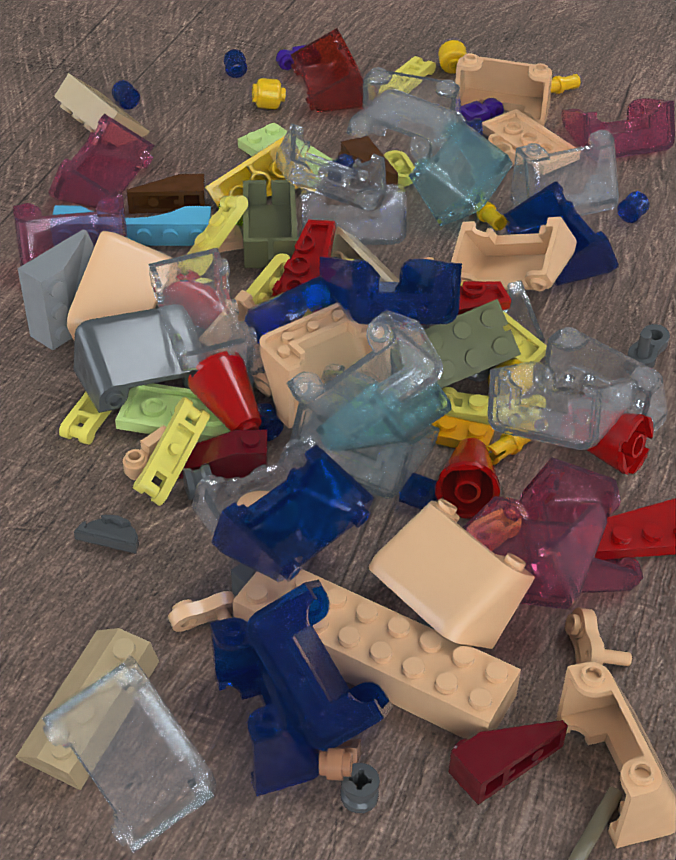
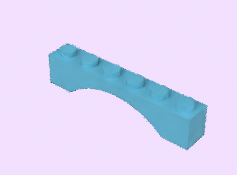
M55 205L50 225L54 245H58L84 229L88 232L93 245H96L102 231H109L145 246H193L196 237L203 233L208 226L212 214L211 206H184L161 215L124 218L103 215L88 210L83 206Z

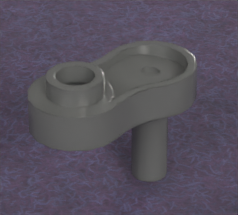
M651 324L643 328L639 340L628 350L627 363L632 369L648 371L654 367L658 355L668 347L670 333L667 328L658 324Z

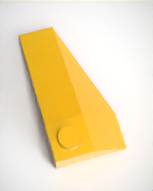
M288 133L207 185L205 189L218 209H220V200L223 196H243V181L266 180V194L268 197L272 196L271 180H294L295 189H297L316 175L292 136Z

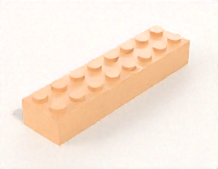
M271 554L233 599V617L237 629L295 657L300 654L321 651L323 653L322 670L459 737L469 740L479 732L496 730L517 696L521 669L469 645L452 642L426 625Z

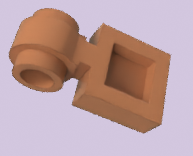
M323 738L319 746V775L326 776L327 780L343 781L344 777H351L353 764L358 763L361 756V739Z

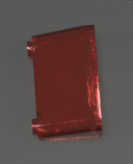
M338 28L291 54L294 61L291 67L296 76H302L308 89L307 94L309 97L305 98L311 111L316 109L319 113L363 108L376 103Z

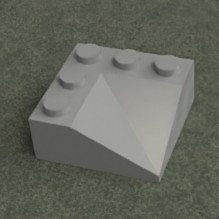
M84 229L18 268L30 337L51 350H55L72 339L67 328V317L94 250L89 234Z

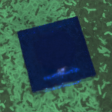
M413 472L399 493V502L422 510L430 501H436L437 499L435 495L436 480Z

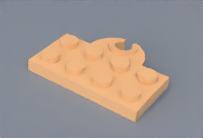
M517 109L484 121L480 126V131L488 136L487 152L489 157H494L497 154L496 162L501 164L521 165L528 163L537 171L545 174L579 159L580 156L579 149Z

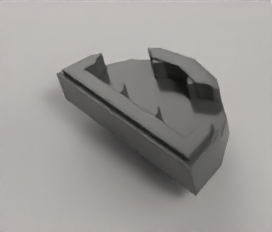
M105 514L101 515V519L93 520L89 523L84 521L74 531L76 540L137 554L139 540L136 530L131 526L129 520L118 515Z

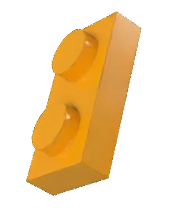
M436 413L429 432L428 442L456 448L463 439L476 438L481 440L487 447L492 444L495 426Z

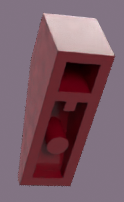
M234 430L196 443L183 469L197 470L201 465L209 464L213 479L267 478V430ZM181 471V473H180L178 479H183V472H182V471Z
M563 720L479 732L469 740L464 738L454 745L451 750L448 772L479 805L564 746L568 725Z

